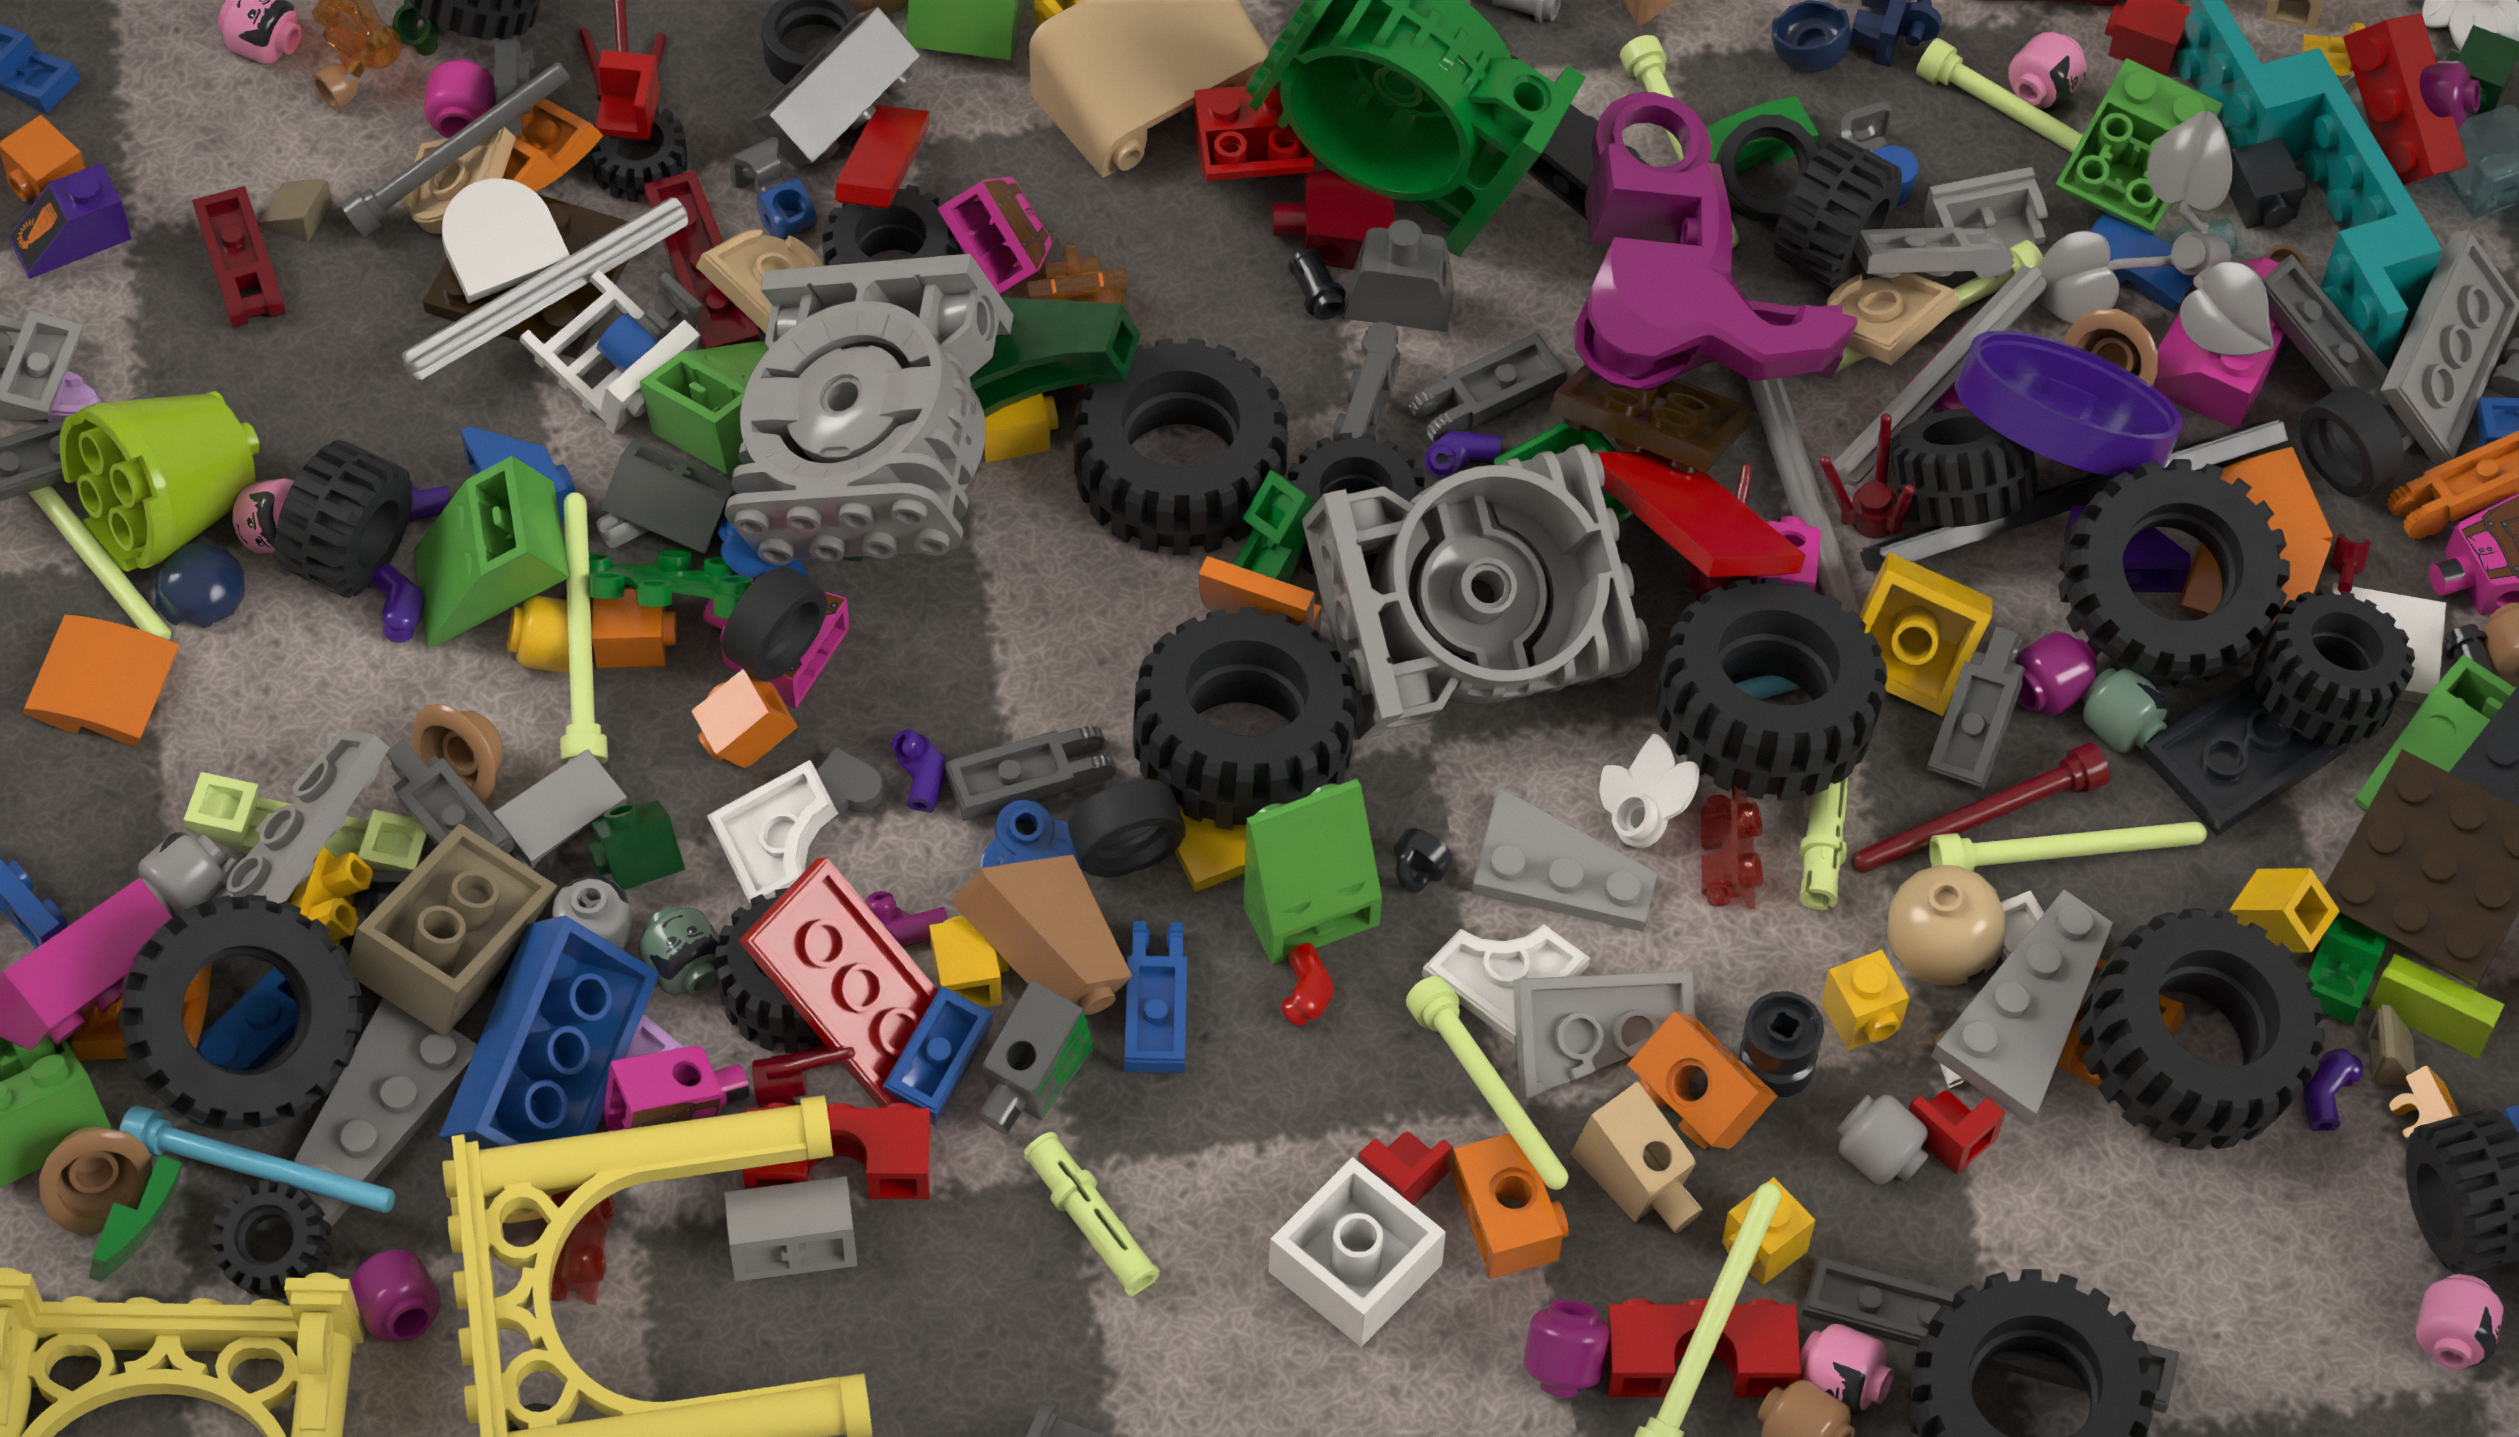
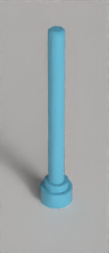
M135 1105L131 1107L125 1114L119 1128L120 1131L128 1132L143 1142L151 1157L153 1155H162L166 1151L275 1183L285 1182L300 1190L381 1213L389 1212L395 1203V1194L392 1189L175 1129L171 1121L165 1119L162 1112Z

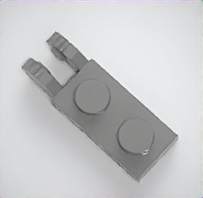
M1961 227L1861 230L1853 249L1867 274L1883 278H1894L1901 275V273L1925 272L1929 275L1942 277L1949 276L1954 271H1974L1981 279L1991 278L1992 276L1997 278L2009 273L2008 271L2013 269L2012 264H2014V256L2009 248L2004 246L2003 243L2005 242L2000 234L1996 233L1994 229L1989 230L1988 228L1985 231L1982 228L1961 229Z

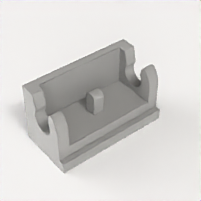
M2032 167L1929 187L1923 215L1927 228H1982L1983 231L1987 230V228L1989 230L1994 229L2002 237L2006 248H2011L2024 240H2029L2035 245L2044 244L2046 236L2039 219L2048 217L2046 205L2036 183Z
M587 749L494 811L492 815L514 841L516 848L509 852V854L533 869L541 861L542 857L591 825V822L603 817L607 810L625 804L627 796L589 749Z
M847 1176L724 1192L735 1282L857 1266Z

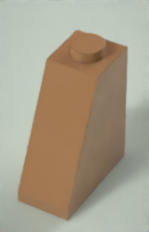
M1073 854L981 868L952 898L956 909L1028 985L1031 980L1082 1007L1085 1015L1100 1012L1113 1004L1116 1000L1114 994L1132 977Z

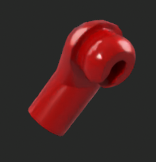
M1309 942L1296 946L1287 955V959L1299 981L1293 989V995L1283 1000L1281 1010L1285 1018L1293 1026L1298 1027L1305 1025L1309 1019L1317 1020L1324 1013L1334 993L1332 979L1314 945Z

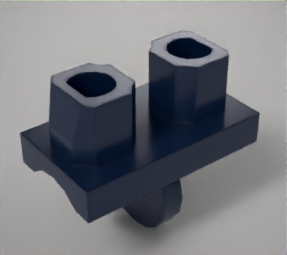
M1862 0V6L1886 11V15L1858 9L1852 26L1850 43L1875 50L1874 64L1890 67L1900 33L1905 36V42L1908 45L1918 46L1921 41H1929L1937 37L1942 26V17L1932 7L1931 0H1917V2H1910L1911 0Z

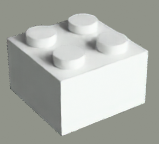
M1352 1157L1270 1239L1269 1273L1357 1345L1362 1347L1442 1265L1446 1231Z

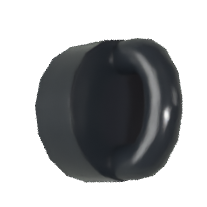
M1405 829L1393 848L1397 857L1396 875L1398 881L1408 892L1417 893L1422 891L1430 880L1435 882L1441 881L1454 861L1448 847L1438 838L1422 829ZM1411 869L1418 872L1414 878L1411 874Z

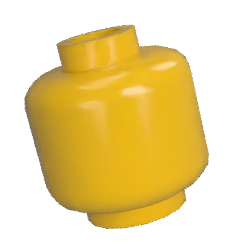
M535 595L525 600L522 607H513L509 625L507 651L516 653V659L522 667L556 673H569L567 599Z

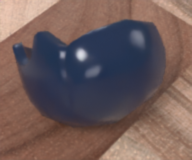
M1806 0L1791 5L1772 21V43L1779 59L1795 71L1817 73L1829 70L1842 61L1849 49L1852 34L1848 14L1845 9L1838 10L1837 7L1828 2Z
M194 543L180 547L164 560L155 579V606L167 621L174 625H178L182 621L197 623L202 628L210 627L214 622L216 623L233 615L245 594L244 570L239 561L227 550L207 544Z

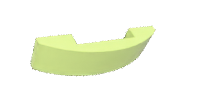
M201 772L183 821L185 827L197 834H204L218 844L248 855L260 841V834L255 829L270 812L274 813L279 808L291 804L259 797L258 784ZM373 809L370 821L347 816L342 828L336 834L329 837L324 847L335 857L349 852L354 853L373 872H412L420 863L428 835L412 817Z

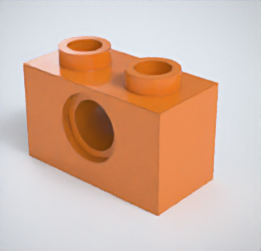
M1673 1011L1627 1064L1641 1077L1639 1084L1644 1088L1652 1101L1661 1108L1668 1104L1683 1118L1678 1124L1679 1128L1688 1138L1704 1149L1709 1145L1724 1149L1732 1148L1778 1097L1694 1015ZM1703 1069L1708 1078V1087L1705 1094L1695 1101L1691 1096L1689 1084L1692 1076L1697 1071Z
M1507 1133L1453 1148L1450 1175L1489 1279L1558 1261L1562 1239L1569 1235L1565 1212L1559 1201H1550L1544 1186L1545 1182L1512 1135ZM1513 1198L1521 1201L1525 1206L1518 1209H1510L1501 1205L1499 1201Z

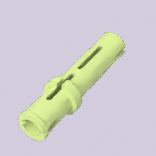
M1848 777L1836 784L1830 781L1827 790L1810 795L1808 831L1806 837L1800 843L1799 851L1800 858L1804 861L1799 899L1804 906L1810 909L1827 910L1828 905L1834 907L1838 901L1840 865L1846 860L1847 846L1843 841L1842 834L1845 821Z
M1048 1132L1039 1136L1025 1149L1024 1158L1033 1166L1052 1191L1050 1199L1057 1210L1067 1211L1095 1251L1098 1252L1123 1285L1127 1295L1134 1296L1153 1284L1159 1277L1160 1270L1156 1265H1153L1127 1231L1124 1224L1095 1189L1097 1186L1096 1178L1089 1170H1081L1058 1140L1059 1138L1056 1133Z

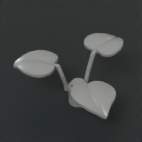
M2202 111L2169 130L2156 142L2151 151L2147 168L2148 179L2156 196L2168 203L2181 202L2180 213L2193 228L2192 231L2185 232L2176 239L2171 255L2121 258L2111 261L2109 243L2103 235L2089 231L2068 234L2047 251L2038 267L2042 271V277L2047 282L2046 289L2036 298L2038 304L2048 309L2060 319L2075 323L2080 316L2097 308H2113L2119 295V283L2113 272L2114 270L2164 266L2176 267L2183 274L2195 276L2193 283L2197 290L2190 293L2180 306L2182 326L2188 337L2195 344L2211 352L2236 356L2262 353L2274 347L2269 323V302L2266 288L2261 278L2251 267L2243 263L2230 262L2231 251L2226 240L2219 235L2209 234L2208 223L2201 222L2191 208L2192 206L2205 211L2217 208L2226 198L2232 181V158L2225 130L2214 112Z

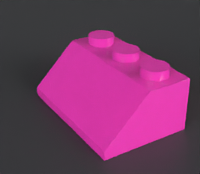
M2267 257L2235 262L2251 267L2261 279L2279 264ZM2194 285V287L2192 288V290H2191L2190 293H2192L2193 291L2197 290V288H2196L2195 285ZM2179 311L2157 349L2158 373L2153 387L2174 403L2233 429L2241 427L2290 338L2269 314L2270 329L2274 342V347L2271 350L2242 356L2219 354L2198 346L2188 337L2182 326Z
M140 877L0 974V1037L28 1050L34 1049L49 1037L57 1045L85 1024L86 1021L81 1017L83 1013L95 1005L101 1012H105L123 998L120 992L124 978L129 974L134 963L133 958L156 930L173 918Z

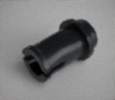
M1310 248L1298 252L1295 256L1302 267H1299L1296 260L1291 259L1288 263V269L1294 275L1306 297L1304 302L1306 311L1311 315L1315 314L1319 320H1327L1337 316L1346 305L1344 301L1346 296L1344 287L1334 282L1317 249Z
M2468 624L2458 627L2447 634L2445 638L2447 645L2444 649L2447 658L2454 659L2456 663L2464 654L2499 677L2484 643L2487 639L2486 632L2480 631L2475 624Z

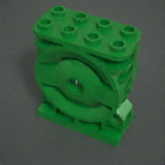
M1303 0L1244 91L1252 96L1248 107L1256 112L1272 89L1279 92L1283 111L1275 122L1277 126L1284 130L1289 123L1304 146L1326 167L1347 181L1389 198L1415 201L1417 205L1451 226L1452 228L1445 238L1447 250L1460 257L1541 155L1586 77L1567 65L1556 81L1553 82L1523 61L1511 59L1510 53L1499 34L1479 12L1464 0Z

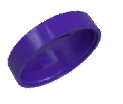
M1989 331L1979 334L1972 341L1955 381L1956 393L1963 404L1976 417L1995 431L2047 458L2105 476L2116 477L2124 471L2133 474L2140 464L2155 460L2160 463L2161 468H2165L2183 428V419L2173 403L2140 377L2091 352L2034 334L2015 331Z

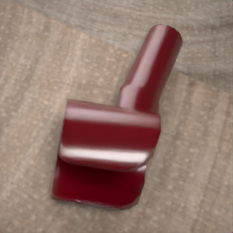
M2339 533L2330 564L2340 571L2338 591L2340 593L2342 591L2350 593L2352 591L2354 574H2360L2364 570L2371 541L2364 539L2363 543H2357L2344 538V533Z

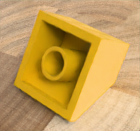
M1888 552L1859 614V617L1866 624L1864 633L1872 632L1882 649L1880 657L1886 663L1888 676L1885 684L1886 691L1943 716L1951 701L1964 662H1970L1992 618L1993 598Z

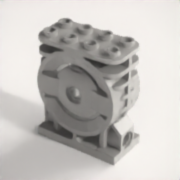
M971 254L764 271L761 291L772 304L764 342L768 350L750 376L742 399L740 426L744 442L741 443L738 457L743 465L735 468L731 485L737 494L728 498L725 509L727 520L748 545L758 553V556L763 561L775 565H785L792 560L808 559L836 562L843 559V557L857 556L887 559L895 554L924 553L938 556L960 546L963 529L958 520L966 515L969 503L964 491L978 468L986 437L984 411L978 396L971 387L969 377L993 357L996 335L1011 333L1014 316ZM803 450V452L815 462L801 458V451Z
M1584 444L1569 447L1563 453L1554 454L1552 451L1538 453L1532 459L1520 462L1518 458L1505 460L1501 465L1474 467L1435 482L1432 486L1416 495L1410 502L1386 487L1347 494L1346 489L1325 493L1320 497L1302 519V524L1334 647L1341 653V662L1344 661L1350 667L1355 679L1354 690L1357 692L1355 728L1359 740L1379 736L1388 729L1431 720L1443 709L1448 699L1463 703L1482 704L1506 701L1516 697L1521 698L1542 691L1552 693L1561 691L1564 687L1573 684L1583 686L1592 684L1600 678L1610 677L1615 679L1624 677L1640 665L1642 653L1647 652L1649 649L1648 632L1643 620L1636 618L1630 599L1634 594L1633 576L1627 563H1621L1615 543L1619 540V525L1615 512L1612 508H1606L1601 487L1604 485L1605 476L1601 459L1597 453L1590 454L1588 448ZM1486 504L1491 509L1497 527L1515 534L1534 551L1541 561L1549 580L1551 609L1542 635L1530 649L1532 667L1528 665L1523 642L1535 631L1544 614L1547 600L1545 576L1538 560L1525 544L1506 532L1492 528ZM1430 513L1438 546L1424 561L1416 584L1418 605L1425 626L1428 629L1427 631L1412 606L1409 597V578L1418 553L1430 539L1422 519ZM1386 518L1392 521L1393 523L1387 524ZM1378 553L1370 584L1363 556ZM1472 580L1484 581L1492 588L1494 592L1493 603H1483L1474 596L1471 590ZM1438 642H1440L1443 646H1445L1446 648L1450 649L1455 653L1467 656L1469 658V662H1466L1458 658L1457 656L1453 655L1445 648H1443ZM1389 655L1396 664L1388 663Z

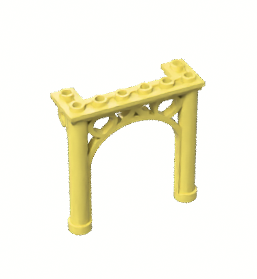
M825 1095L800 1098L801 1105L481 1150L479 1149L478 1141L466 1143L464 1135L452 1136L454 1160L443 1161V1175L447 1198H450L452 1216H448L451 1249L453 1254L463 1252L465 1270L453 1272L458 1310L468 1308L470 1327L459 1329L461 1358L463 1366L474 1365L475 1384L464 1386L468 1423H479L480 1436L831 1437L846 1434L847 1437H873L864 1373L678 1401H640L621 1396L602 1387L578 1367L559 1338L551 1311L552 1279L560 1251L576 1224L596 1204L622 1189L638 1184L833 1156ZM579 1187L559 1208L551 1199L552 1194ZM544 1218L548 1224L539 1240L532 1245L515 1247L503 1239V1223ZM493 1255L504 1265L514 1269H523L522 1278L517 1286L506 1295L496 1297ZM532 1302L534 1304L536 1319L531 1314V1312L527 1310L531 1307ZM500 1329H511L523 1334L530 1341L532 1350L523 1352L512 1360L504 1373ZM537 1371H548L555 1374L565 1384L557 1404L543 1412H532L520 1404V1384L529 1374ZM580 1400L595 1410L609 1416L568 1423ZM509 1420H512L521 1430L510 1432Z
M1 1267L0 1437H54L69 1423L100 1406L130 1397L153 1394L185 1395L208 1400L241 1415L253 1424L264 1437H286L283 1429L269 1411L287 1402L295 1392L291 1437H342L351 1356L356 1354L357 1343H364L365 1330L350 1280L340 1279L329 1273H312L305 1276V1278H286L284 1290L289 1306L270 1299L256 1300L250 1305H225L217 1300L208 1298L194 1299L188 1304H162L157 1300L145 1297L131 1298L125 1303H100L94 1299L82 1296L68 1297L63 1302H43L32 1274H24L13 1268ZM111 1350H150L136 1361L124 1362L126 1372L118 1374L117 1362ZM184 1351H221L215 1365L218 1378L209 1376L206 1364L193 1361L185 1355ZM75 1355L82 1357L87 1355L100 1360L101 1367L99 1373L91 1381L74 1391L62 1387L49 1379L53 1365L66 1356ZM257 1358L263 1360L269 1358L277 1360L284 1365L282 1376L277 1382L251 1394H248L232 1382L231 1379L235 1368L247 1359ZM171 1364L173 1370L167 1369V1367ZM32 1387H38L42 1396L53 1405L42 1412L26 1429Z

